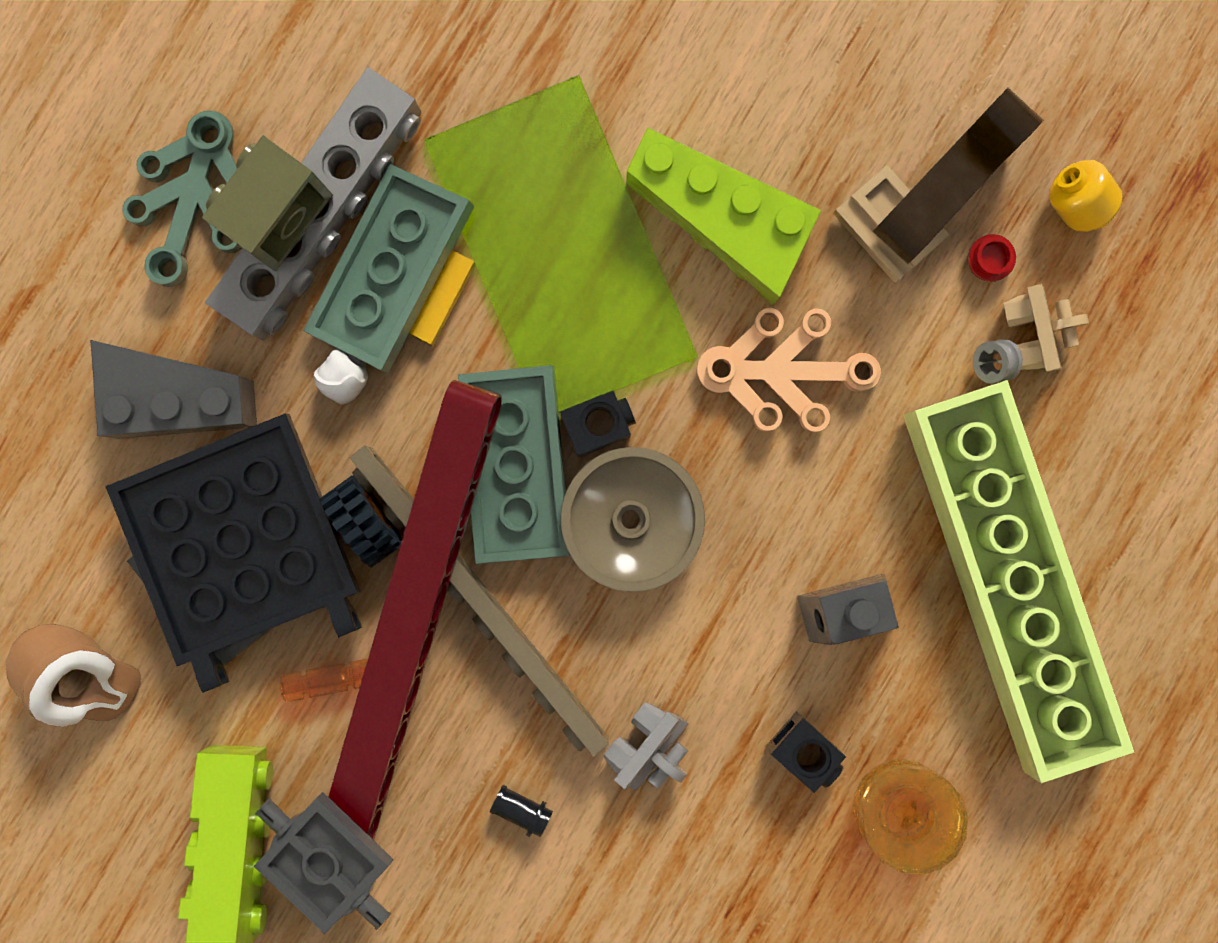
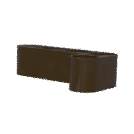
M1007 87L873 232L909 264L933 240L995 170L1044 120Z

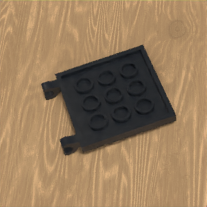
M282 414L105 486L176 666L191 661L202 693L229 682L227 672L222 662L216 657L215 651L315 610L327 607L338 638L362 628L359 617L348 597L360 593V588L338 533L332 525L333 521L327 517L325 509L321 505L320 498L322 493L290 414Z

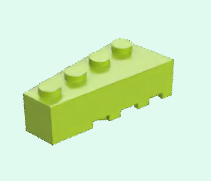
M648 127L626 172V185L671 222L678 224L692 236L695 242L705 250L708 249L729 266V270L740 279L746 280L772 305L780 298L822 211Z
M210 745L197 753L190 820L192 822H199L198 831H193L190 836L188 846H186L184 866H187L189 871H193V879L189 882L185 898H180L178 919L188 920L185 943H253L259 934L264 933L267 907L265 904H260L261 886L266 885L267 879L254 865L263 857V838H267L270 827L255 815L265 803V790L270 789L273 779L272 761H266L267 747Z

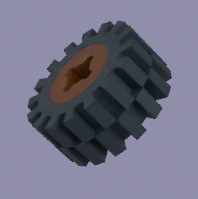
M351 475L320 498L327 517L333 521L332 525L336 531L341 533L344 542L351 546L353 553L359 556L364 564L373 567L400 548L402 538L399 531L382 511L383 507L379 505L375 496L372 493L369 494L354 475Z

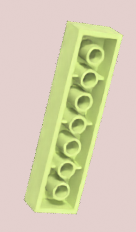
M1008 380L903 414L1023 772L1038 782L1044 783L1134 753Z

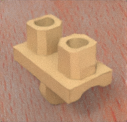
M1043 285L1027 287L1028 294L1017 296L1003 303L1009 328L1033 322L1036 324L1039 340L1017 345L1023 358L1021 370H1038L1045 368L1046 372L1061 370L1062 366L1054 332L1061 331L1065 348L1078 346L1079 341L1076 327L1089 324L1088 314L1073 316L1070 301L1065 299L1055 302L1058 320L1051 321Z

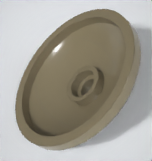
M619 448L594 458L573 478L562 503L561 531L571 558L591 579L601 585L619 591H647L672 581L692 562L699 550L704 535V505L694 480L675 460L665 454L647 448ZM628 510L634 511L638 516V523L632 529L624 527L621 522L623 513Z

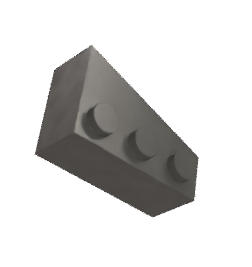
M90 340L97 436L124 439L242 429L257 425L254 381L238 375Z

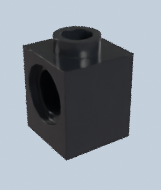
M613 390L560 411L578 458L630 438L631 433L628 427L636 424L626 397L617 401ZM596 410L607 411L614 420L613 429L604 436H596L589 432L586 427L588 416Z
M797 711L766 745L769 753L813 793L821 785L824 788L829 787L843 771L841 763L846 756ZM806 744H817L820 747L818 760L811 765L799 764L797 762L799 750Z

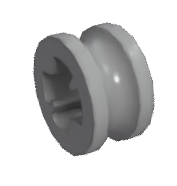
M1000 339L982 343L973 355L974 371L979 379L985 383L995 384L1012 380L1020 373L1023 358L1021 351L1010 340ZM994 353H999L1002 360L998 361V363L1002 364L1000 370H996L993 363L997 362L996 359H993Z

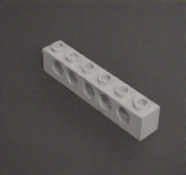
M367 67L301 162L313 171L333 194L329 200V208L326 214L312 222L301 237L302 247L300 252L294 257L286 258L277 271H274L242 248L205 301V304L249 334L263 341L268 334L271 336L275 335L287 319L288 313L285 310L295 295L298 297L302 296L310 287L314 279L312 270L321 257H329L338 246L341 239L339 231L348 218L355 219L363 210L368 196L365 194L374 180L380 181L389 163L393 165L394 157L392 154L402 140L408 142L416 133L421 122V118H419L421 110L415 98ZM374 122L383 124L382 133L373 140L362 139V131L368 124ZM348 160L356 162V169L352 176L347 179H337L335 177L339 164ZM273 275L275 280L273 291L265 297H258L256 292L258 281L264 276Z

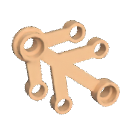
M774 308L761 310L755 317L754 325L730 348L724 346L712 347L700 357L697 365V375L700 383L707 390L714 393L729 392L751 414L756 428L764 432H769L779 427L783 418L782 411L774 403H764L744 380H764L799 416L800 424L806 431L819 432L829 424L830 413L828 409L822 404L812 403L792 381H842L849 390L864 392L874 387L881 376L879 362L867 353L855 354L845 362L791 361L813 339L823 337L830 330L831 318L822 309L808 311L801 320V326L765 361L744 359L764 338H772L782 330L784 325L783 316ZM764 315L773 316L777 321L776 329L774 331L764 330L760 324L761 317ZM818 316L823 320L824 327L821 332L810 330L808 327L809 317ZM724 361L728 364L730 372L727 377L719 378L714 375L712 366L715 362ZM858 363H864L869 367L870 376L867 380H860L856 377L854 369ZM768 408L775 413L776 420L773 425L765 426L760 422L759 413L762 409ZM811 409L818 410L822 414L823 420L818 427H813L807 422L806 416Z

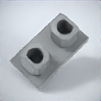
M645 702L631 721L632 724L648 736L637 750L624 738L619 737L603 755L608 764L618 774L614 781L625 790L630 787L637 791L656 765L658 767L648 781L658 789L668 776L680 783L687 776V773L678 764L688 750L677 742L668 755L666 753L689 723L677 714L668 711L666 713L656 706Z

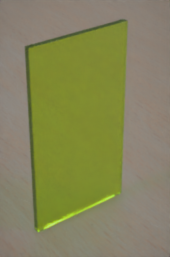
M579 75L570 77L566 81L424 139L443 188L468 199L474 205L462 233L518 367L528 368L548 365L555 367L559 415H561L560 411L612 390L614 392L682 363L692 362L694 358L698 357Z

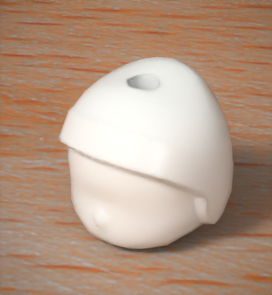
M340 349L333 350L324 363L314 372L315 385L320 392L342 405L353 401L361 393L368 380V373L364 363Z

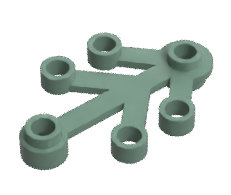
M203 111L196 114L187 125L186 136L156 152L146 151L142 153L137 160V170L141 176L155 183L166 179L171 165L191 156L192 159L188 171L183 175L143 196H131L123 204L122 211L124 217L131 223L143 227L153 222L157 211L178 201L164 247L153 249L147 255L144 264L147 276L153 282L164 287L177 286L187 276L188 264L183 255L198 207L200 206L204 214L207 210L206 202L213 192L207 180L212 162L214 161L226 183L237 170L236 162L229 151L234 142V129L230 121L219 112ZM211 129H217L218 138L216 141L206 143L205 134ZM152 160H159L160 167L158 171L148 174V163ZM138 204H145V214L141 218H134V207ZM208 223L213 231L212 241L217 248L225 253H235L242 248L234 241L230 245H222L221 237L223 233ZM169 261H174L176 263L175 273L172 276L165 277L163 273L164 265Z

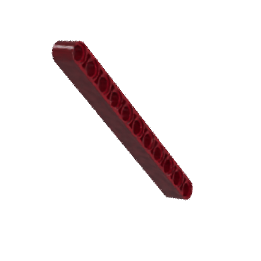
M457 380L451 381L442 400L328 796L373 840L379 826L502 404L501 394Z

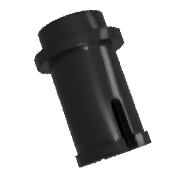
M502 785L489 811L527 830L526 836L528 837L532 833L541 837L553 813L552 810L545 807L546 802L542 801L540 805L508 789L505 785Z

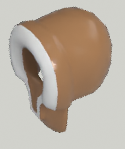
M58 624L38 625L23 632L12 644L5 661L8 683L15 694L23 700L29 714L48 725L61 727L77 724L82 719L95 721L115 719L129 706L136 695L141 680L138 669L113 659L110 654L101 650L97 643L87 634ZM74 669L90 674L86 688L77 697H61L59 693V680L63 675Z

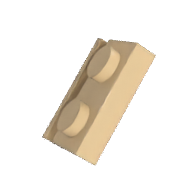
M886 165L845 203L839 206L833 215L890 279L896 283L950 235L943 228L907 264L873 232L910 192L907 186Z

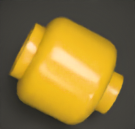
M1082 160L1065 167L1056 176L1049 189V200L1068 227L1076 231L1089 232L1105 227L1115 218L1122 204V190L1105 165L1095 160Z

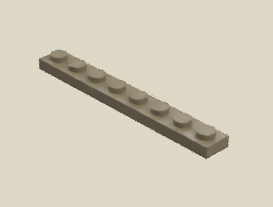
M363 446L349 457L357 467L352 474L369 494L374 490L378 492L387 503L382 508V511L398 530H401L407 525L414 498L375 450L371 447ZM458 553L448 593L459 604L466 600L477 613L472 620L479 631L489 641L496 637L504 646L507 652L502 657L507 665L519 678L526 673L537 687L532 694L548 714H552L556 710L567 724L562 730L573 746L580 752L586 747L593 757L609 745L608 735Z

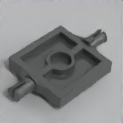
M322 792L305 811L294 815L291 819L271 798L255 813L276 835L273 837L269 850L254 867L324 934L341 917L352 913L355 909L375 927V930L391 915L370 895V892L373 890L376 879L388 868L394 859L327 795Z

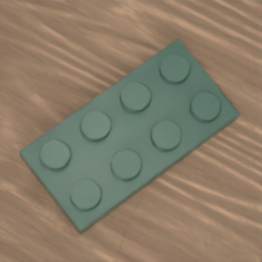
M389 163L303 331L388 374L460 236L474 205L464 197Z
M548 365L458 374V381L502 395L499 417L471 509L475 564L570 556L561 531V509L566 487L555 367Z

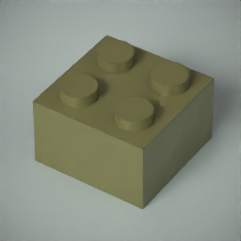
M263 135L257 144L252 143L248 145L240 154L236 163L237 170L227 184L219 185L210 194L206 202L207 210L201 218L271 269L277 271L333 194L313 171Z

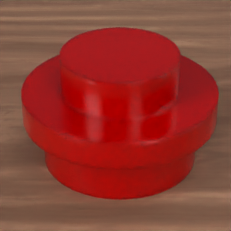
M997 234L982 236L972 244L968 252V265L971 272L977 278L986 282H996L1005 278L1012 272L1016 263V252L1013 245L1008 239Z

